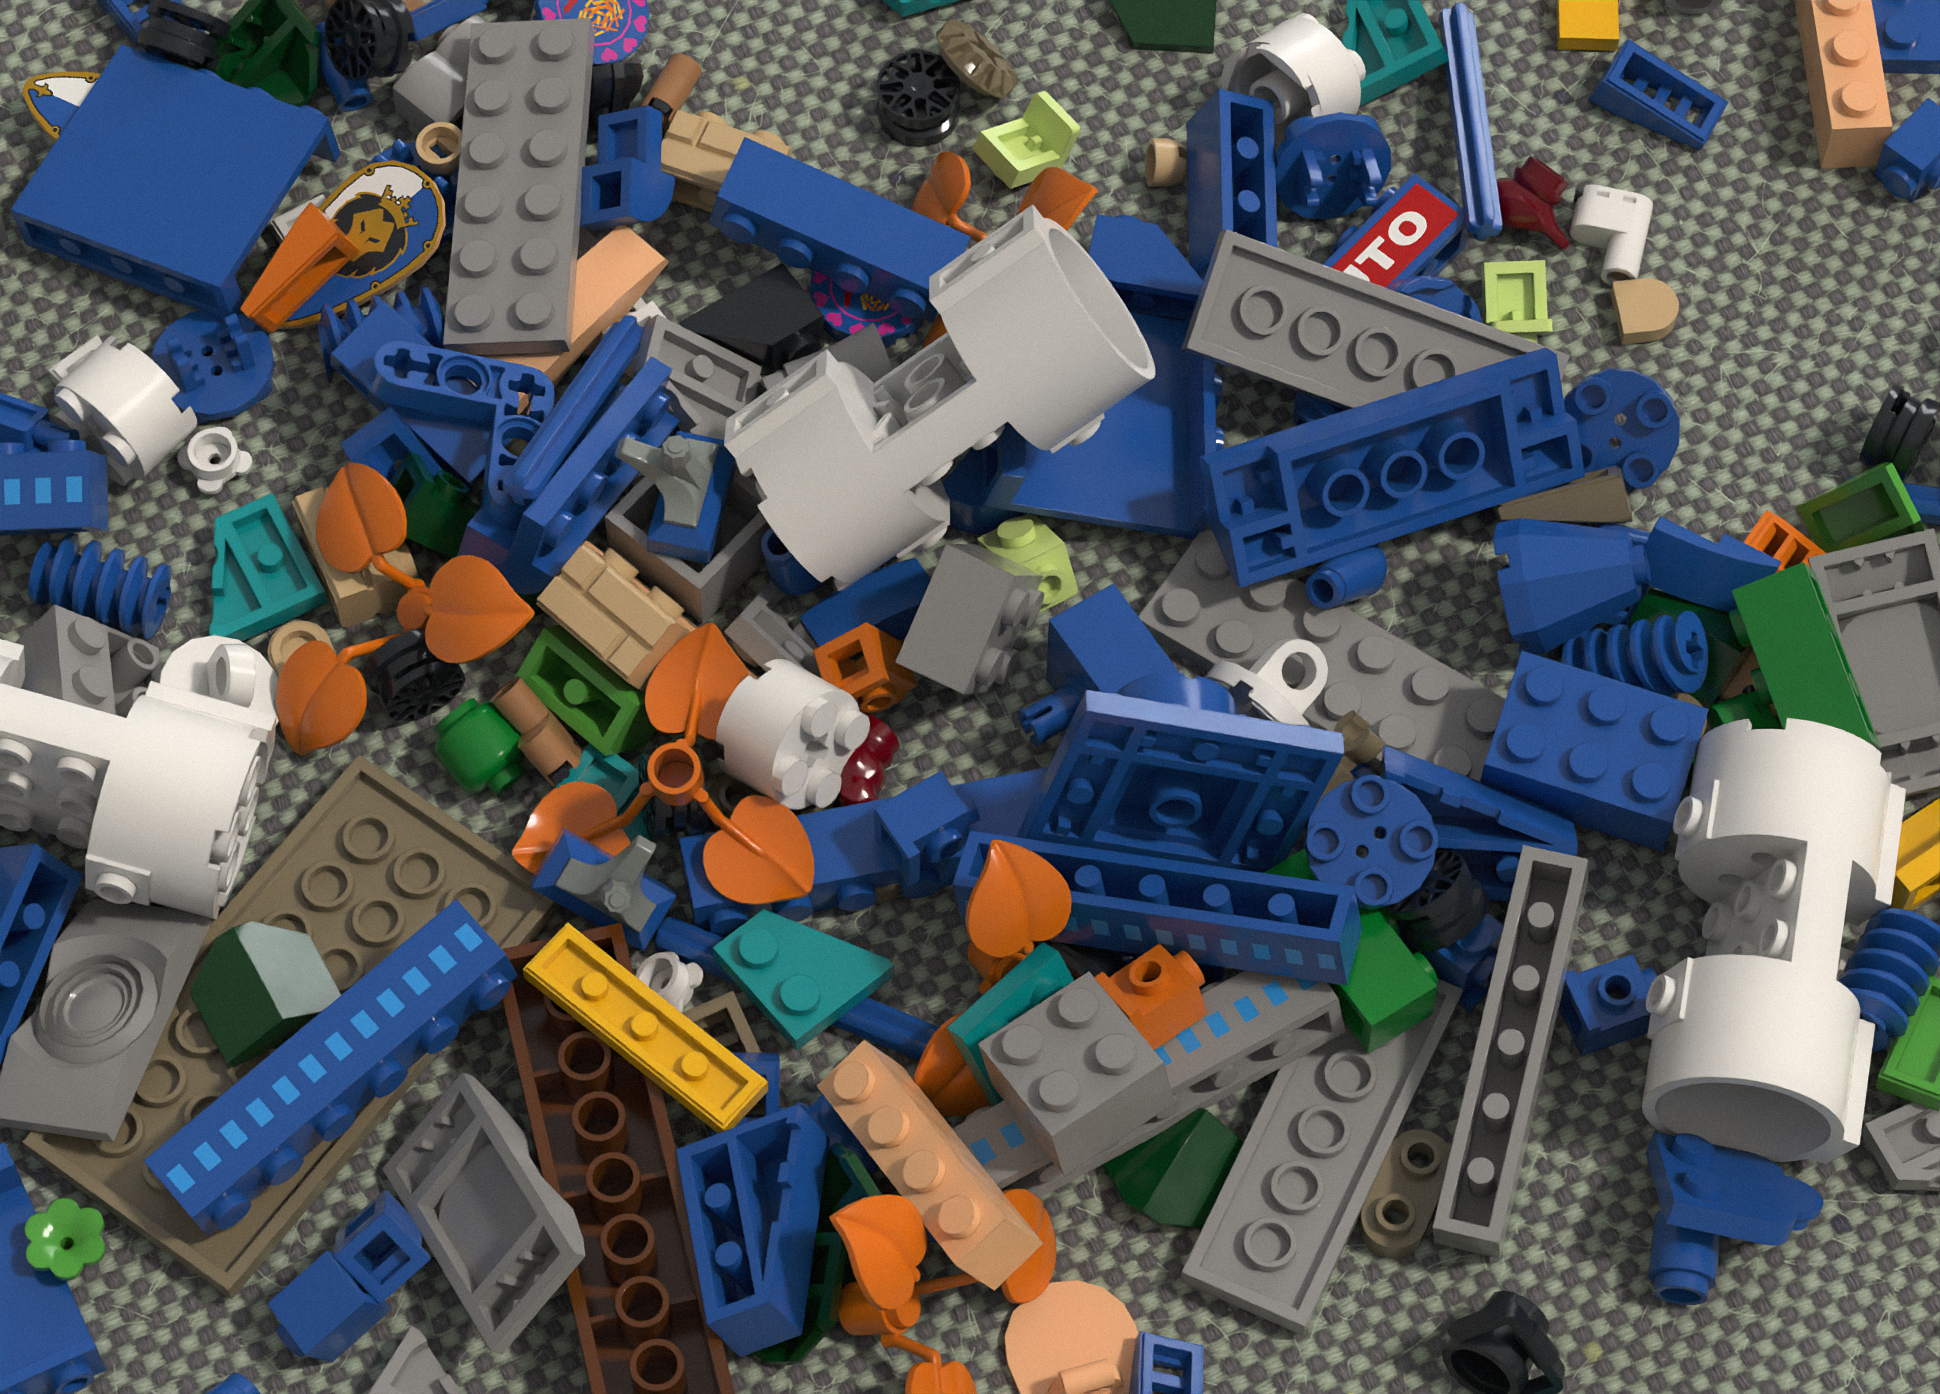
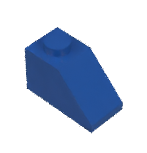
M1097 214L1088 254L1110 281L1129 312L1185 321L1198 300L1203 280L1157 224L1143 222L1133 216L1119 215L1111 217Z

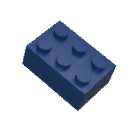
M1522 651L1484 763L1480 782L1569 815L1573 818L1574 824L1663 852L1709 709Z

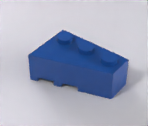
M1386 745L1382 749L1380 777L1385 780L1395 781L1419 798L1431 815L1433 826L1437 830L1439 841L1436 851L1454 850L1461 854L1467 863L1472 877L1477 879L1486 890L1489 900L1510 901L1523 845L1577 856L1578 842L1571 816ZM1376 829L1377 839L1385 838L1384 830Z
M799 1104L676 1149L707 1325L739 1357L800 1336L803 1331L830 1138Z

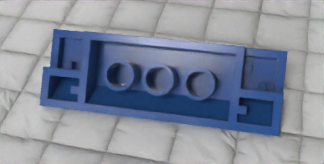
M1546 347L1200 456L1209 503L1202 506V509L1233 580L1239 588L1585 477L1577 420L1565 411L1557 354Z

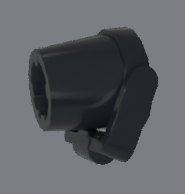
M1505 1290L1494 1292L1478 1312L1462 1317L1449 1326L1447 1332L1451 1338L1442 1350L1443 1362L1449 1373L1458 1383L1473 1394H1558L1563 1389L1565 1366L1559 1359V1351L1547 1336L1549 1333V1322L1545 1314L1527 1298ZM1534 1363L1545 1375L1529 1380L1528 1373Z

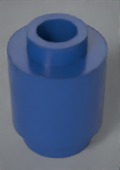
M1662 1210L1658 1211L1654 1218L1648 1278L1654 1283V1296L1662 1301L1678 1305H1698L1706 1302L1708 1290L1716 1285L1721 1235L1666 1224Z

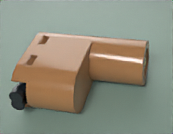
M674 53L670 56L640 107L648 105L662 112V139L667 133L677 110H681L702 75L700 65L691 57L681 53Z
M520 676L507 682L495 693L491 702L520 734L517 746L551 786H555L556 783H561L563 779L568 778L570 769H576L581 762L583 748Z

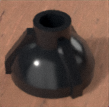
M613 63L592 67L588 117L592 134H598V118L600 115L629 109L630 103L641 89L644 78L642 64Z

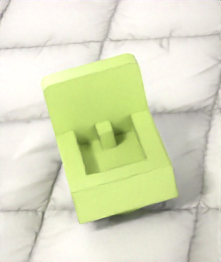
M1042 91L1033 95L1022 118L981 131L972 150L991 168L992 172L1012 189L1032 182L1046 168L1058 167L1062 169L1080 133V126L1046 91Z
M1545 260L1484 262L1481 264L1483 324L1537 344V336H1545L1553 332L1552 319H1548Z
M1028 513L1022 517L1010 518L1001 523L997 529L977 538L980 547L1044 575L1038 588L1039 591L1044 592L1043 603L1038 614L1077 594L1078 587L1065 543L1035 514Z

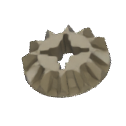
M952 19L948 20L936 32L941 56L961 80L985 96L993 95L1001 99L1008 97L1018 83L1016 74L1012 70L1011 62L1002 56L998 47L992 45L987 40L985 34H979L970 24Z

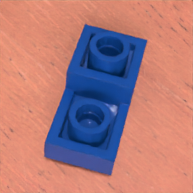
M1661 516L1654 525L1644 546L1651 574V582L1645 584L1690 602L1726 612L1738 608L1731 590L1776 573L1781 561L1725 533L1719 543L1716 544Z
M916 558L901 561L866 575L844 591L834 592L802 614L800 619L819 647L865 622L883 632L888 630L896 639L902 640L908 634L931 577Z

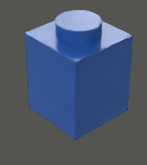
M329 1250L323 1253L267 1303L281 1322L276 1327L278 1336L295 1355L300 1358L309 1356L331 1363L392 1310L385 1300L379 1304L335 1259L334 1252Z

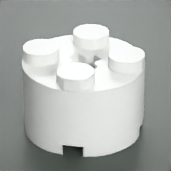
M1302 13L1282 22L1232 53L1223 68L1222 89L1274 101L1276 155L1280 144L1286 139L1285 131L1287 126L1297 118L1304 116L1315 118L1338 112L1356 115L1361 100L1360 82L1364 80L1366 70L1361 57L1355 51L1346 49L1342 42L1330 30L1319 24L1313 16Z
M110 336L54 388V398L61 410L53 416L56 424L78 430L80 440H85L97 453L107 456L108 476L118 484L125 486L132 478L143 479L197 428V418L191 406L181 414L172 400L180 390L153 360L130 343H127L121 350L116 349L117 337Z
M771 660L763 664L771 668V670L762 675L758 680L748 675L739 683L722 711L716 731V742L724 746L725 760L717 758L719 766L727 775L764 796L772 798L781 805L784 804L789 809H802L812 804L819 808H824L830 805L839 794L842 783L840 775L843 767L855 749L865 741L870 729L869 717L860 712L856 700L846 691L788 660Z

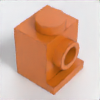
M867 622L813 650L821 678L851 694L856 700L860 712L863 714L883 711L899 703L908 691L917 687L913 671L895 663L903 642ZM863 650L864 657L859 660L853 661L849 658Z
M1159 943L1111 977H1108L1104 972L1094 977L1153 1050H1156L1208 1014L1199 989L1205 983L1204 976L1192 957L1183 950L1172 956Z

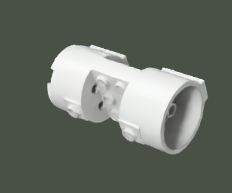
M1034 205L1025 209L929 277V301L940 313L947 332L881 379L873 383L854 366L846 362H837L828 349H826L726 419L724 446L736 459L741 475L748 477L754 473L757 479L755 482L756 489L763 501L757 505L759 510L790 553L821 583L833 576L836 578L833 581L838 591H844L895 555L900 559L915 548L918 551H923L937 543L946 533L947 526L950 525V498L946 495L940 478L951 468L952 460L972 446L974 450H980L994 442L1003 432L1006 422H1009L1032 445L1041 450H1050L1053 454L1068 443L1071 446H1076L1089 439L1100 427L1101 420L1105 418V411L1155 377V365L1147 343L1110 281L1075 238L1057 222L1049 218H1043Z
M0 639V825L14 831H27L32 828L56 835L61 842L71 847L87 849L85 857V888L95 891L98 896L109 902L128 904L132 901L149 906L150 902L216 920L220 909L219 906L225 908L232 893L256 820L254 813L259 796V787L255 785L256 783L263 784L266 780L269 761L275 746L276 716L150 681L146 694L140 695L134 702L127 718L21 689L25 679L24 645Z
M1793 718L1786 719L1785 730H1751L1752 724L1749 719H1742L1718 726L1707 732L1700 739L1695 752L1689 796L1682 800L1674 817L1673 830L1678 834L1674 859L1679 861V875L1684 884L1694 894L1712 905L1705 915L1702 926V935L1705 939H1708L1706 955L1694 959L1687 957L1663 974L1658 975L1649 988L1646 998V1009L1651 1013L1647 1038L1652 1039L1642 1111L1649 1123L1664 1134L1677 1136L1680 1133L1694 1134L1706 1139L1711 1144L1752 1152L1772 1162L1811 1159L1827 1164L1860 1145L1875 1031L1874 1023L1860 1019V1005L1854 994L1836 980L1844 921L1859 926L1870 919L1873 914L1891 905L1906 789L1891 783L1892 772H1885L1880 766L1882 753L1873 745L1854 734L1829 725Z

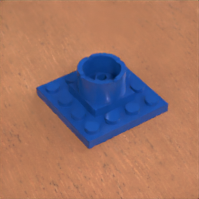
M1164 672L1147 675L1126 684L1117 693L1085 690L1016 837L1264 873L1286 860L1344 756L1343 733L1317 729L1308 725H1293L1237 714L1235 701L1223 686L1201 676H1196L1195 679L1187 678L1184 673Z

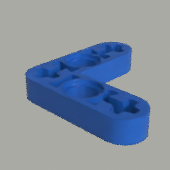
M391 341L383 344L376 351L368 376L370 388L381 400L393 405L490 424L482 492V509L488 520L496 526L506 530H517L522 514L534 499H530L524 506L508 502L509 496L503 492L502 483L519 457L509 453L504 448L502 441L508 438H519L529 443L553 410L555 393L554 385L549 377L539 369L530 366L407 341ZM393 367L403 369L405 378L394 376L395 371ZM428 373L435 374L432 385L425 384ZM452 376H462L471 380L476 385L478 391L470 395L459 394L450 389L445 380ZM518 392L528 394V402L531 404L526 416L516 415L519 407Z

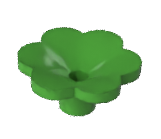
M60 1198L51 1203L47 1213L32 1215L24 1228L26 1237L30 1242L26 1250V1258L29 1265L38 1271L51 1270L57 1279L69 1281L78 1277L84 1266L99 1263L106 1252V1245L101 1237L105 1228V1222L101 1213L94 1208L86 1207L80 1209L74 1200Z

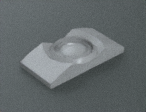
M1934 528L1808 557L1809 567L1816 574L1880 743L1881 749L1879 751L1882 753L1880 766L1885 772H1892L1891 783L1905 788V796L1940 789V550Z
M97 899L89 902L73 918L53 944L46 986L34 1013L10 1036L0 1074V1126L114 1142L212 923L211 919L179 909L130 903L117 904Z
M462 1072L382 1168L492 1352L503 1354L586 1256L583 1236L574 1209L539 1173L529 1155L527 1134L492 1094L472 1075Z

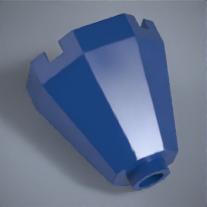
M1525 518L1496 523L1493 537L1495 555L1507 553L1509 565H1504L1503 569L1497 570L1499 588L1510 633L1514 643H1519L1518 651L1520 655L1522 651L1535 655L1548 653L1565 643L1567 639L1576 637L1639 601L1642 592L1641 584L1651 582L1650 567L1643 544L1633 546L1629 533L1626 531Z

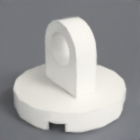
M216 635L191 639L172 652L155 682L275 715L276 725L279 722L276 704L279 680L276 671L260 652L240 640Z
M1284 639L1275 642L1266 649L1250 670L1238 664L1222 660L1216 663L1204 678L1219 683L1231 694L1236 704L1237 714L1263 720L1309 726L1302 714L1321 693L1326 684L1328 667L1324 654L1312 642L1301 639ZM1292 653L1300 656L1305 665V677L1302 683L1294 689L1287 686L1282 676L1283 663Z

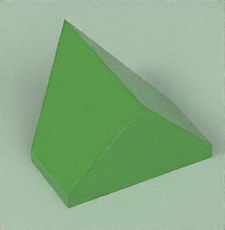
M1883 462L1797 506L1815 544L1826 553L1925 530L1922 520L1893 463Z

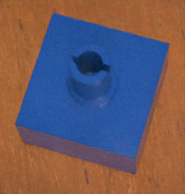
M1113 583L1049 619L1046 679L1055 691L1030 706L1019 709L1017 711L1018 720L1026 735L1032 731L1034 732L1030 736V741L1039 747L1046 740L1068 728L1085 690L1117 693L1120 688L1138 678L1164 672L1179 673V671Z

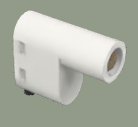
M1585 185L1584 190L1576 188L1573 201L1576 205L1570 227L1571 237L1579 243L1606 249L1601 271V279L1604 283L1612 286L1614 281L1638 279L1653 210V202L1642 194L1601 185Z

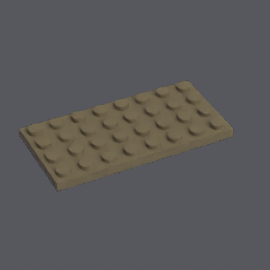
M358 755L210 925L114 1142L31 1131L22 1141L25 1151L232 1300L439 1052L435 1054L426 1053L407 1069V1077L396 1090L382 1098L375 1096L355 1113V1121L345 1133L329 1142L323 1140L303 1157L304 1161L301 1168L289 1180L276 1186L271 1184L251 1201L250 1210L238 1223L225 1230L217 1229L208 1237L146 1165L144 1160L282 1045L280 1044L228 1069L189 992L215 939L232 927L251 921L309 934L342 995L455 899L462 904L501 949L531 943L559 910L561 905L531 889L529 882L533 875L514 859L367 759Z

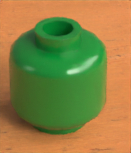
M471 698L450 712L435 727L439 737L434 744L433 752L464 792L476 794L489 788L497 796L511 787L525 774V770L519 764L525 757L517 747L520 734L491 701L479 704L475 698Z

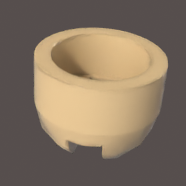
M435 122L421 130L416 139V150L421 164L428 172L436 176H449L459 169L461 130L448 122ZM437 144L447 157L441 159L431 148Z
M1150 138L1145 157L1147 185L1150 187L1176 186L1187 178V148L1183 144L1171 139Z

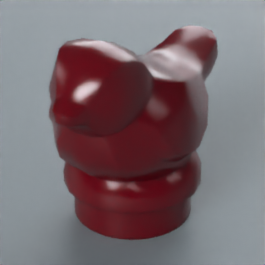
M1530 155L1522 167L1519 165L1515 167L1513 177L1497 179L1502 228L1542 233L1558 248L1565 251L1569 247L1570 242L1556 223L1553 206L1563 201L1564 198L1561 195L1570 183L1549 166Z
M865 714L869 717L870 721L868 735L865 741L851 754L840 775L842 780L841 789L836 798L841 807L879 800L876 794L882 790L885 784V769L891 766L894 760L893 755L900 747L898 738L890 727L870 714Z

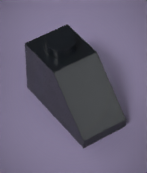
M783 263L679 322L680 326L761 366L760 375L767 376L775 373L777 370H783V364L808 356L825 347L824 315Z

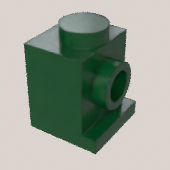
M409 451L390 480L391 485L400 496L406 511V538L455 558L457 557L467 524L482 506L472 502L468 495L470 489L462 480L441 470L436 475L429 473L421 456Z

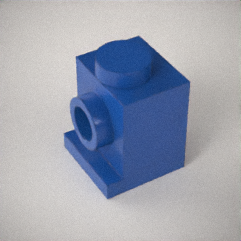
M1929 98L1884 142L1874 174L1876 178L1882 181L1890 193L1896 197L1907 199L1911 203L1929 186L1934 190L1940 187V106Z
M942 771L937 772L874 808L875 837L908 886L920 880L921 865L930 860L933 863H940L955 855L968 838L969 826L980 820L978 809L969 793L962 786L954 789Z
M1486 913L1479 925L1461 940L1439 950L1423 952L1438 979L1463 989L1459 1005L1469 1013L1488 994L1504 927L1502 923Z
M1633 954L1577 974L1575 970L1567 972L1558 1009L1581 1057L1648 1033L1651 1013L1646 1009V998L1649 988L1657 975L1650 967L1640 970ZM1620 990L1623 999H1613L1608 994Z
M386 1189L336 1233L335 1259L379 1304L403 1285L431 1258L421 1246L422 1234L412 1217Z

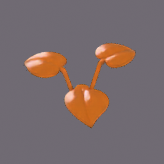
M941 152L937 155L931 166L929 177L924 180L919 188L911 210L969 235L976 242H980L988 236V234L967 224L957 216L956 212L963 205L970 191V172L968 165L961 156L952 152ZM1049 167L1041 171L1033 180L1022 199L1017 215L1031 205H1034L1043 218L1052 219L1068 231L1083 209L1098 192V189L1076 178L1064 169ZM940 314L928 331L922 349L947 332Z
M347 463L346 466L338 471L330 485L317 517L316 538L318 546L327 562L340 571L358 573L364 570L372 561L376 570L406 587L408 593L400 599L397 607V617L404 630L402 633L346 647L338 655L335 654L334 650L327 643L318 640L305 643L291 654L280 673L277 684V714L282 732L294 752L302 756L340 743L357 728L362 720L367 706L365 681L362 674L355 667L347 665L355 657L373 653L390 639L407 631L426 628V645L429 651L438 659L447 663H470L506 644L535 615L534 610L513 590L501 572L483 558L472 555H460L450 559L435 573L430 588L425 586L422 579L412 578L389 564L383 554L396 550L404 542L407 533L406 511L400 496L391 483L375 469L360 463Z
M707 623L679 640L658 663L646 687L645 707L651 725L657 731L668 735L685 733L684 738L678 739L676 742L664 744L652 753L647 766L650 781L641 784L640 792L627 810L618 817L614 798L608 791L596 784L584 781L569 782L549 792L535 807L523 834L512 850L515 861L532 875L535 874L562 827L611 855H618L631 843L621 828L630 825L649 799L657 796L664 803L673 806L686 805L694 800L702 807L710 819L721 828L705 844L703 865L707 879L712 887L725 898L739 904L765 905L804 898L811 892L815 872L812 848L802 824L784 804L781 805L770 797L751 795L745 797L737 804L729 820L710 799L708 793L702 789L704 784L703 771L697 754L691 748L696 742L697 735L710 741H716V731L722 711L733 691L749 675L744 663L733 651L720 629L714 623Z
M993 839L990 843L984 868L971 892L965 916L966 931L971 940L967 951L968 961L984 978V981L978 987V991L982 995L1034 950L1033 941L1049 940L1061 933L1068 922L1072 905L1071 892L1067 882L1048 861L1027 848ZM964 1012L948 1019L933 1034L922 1053L913 1078L914 1082L942 1116L969 1115L977 1109L991 1106L947 1030V1027Z
M1015 1188L1005 1190L1003 1193L1043 1244L1001 1284L1004 1296L1011 1303H1027L1039 1297L1050 1283L1056 1263V1238L1047 1210L1043 1208V1201L1026 1189ZM898 1195L869 1196L854 1201L832 1214L829 1219L845 1244L853 1273L857 1280L845 1285L840 1295L838 1314L845 1331L853 1336L881 1335V1344L884 1348H900L919 1356L925 1361L916 1363L910 1368L905 1384V1394H977L975 1383L969 1371L961 1362L947 1361L942 1363L941 1356L937 1350L904 1337L902 1333L913 1326L919 1319L921 1311L919 1295L980 1281L963 1272L918 1282L920 1280V1272L916 1266L919 1265L925 1255L927 1234L918 1209L905 1197Z

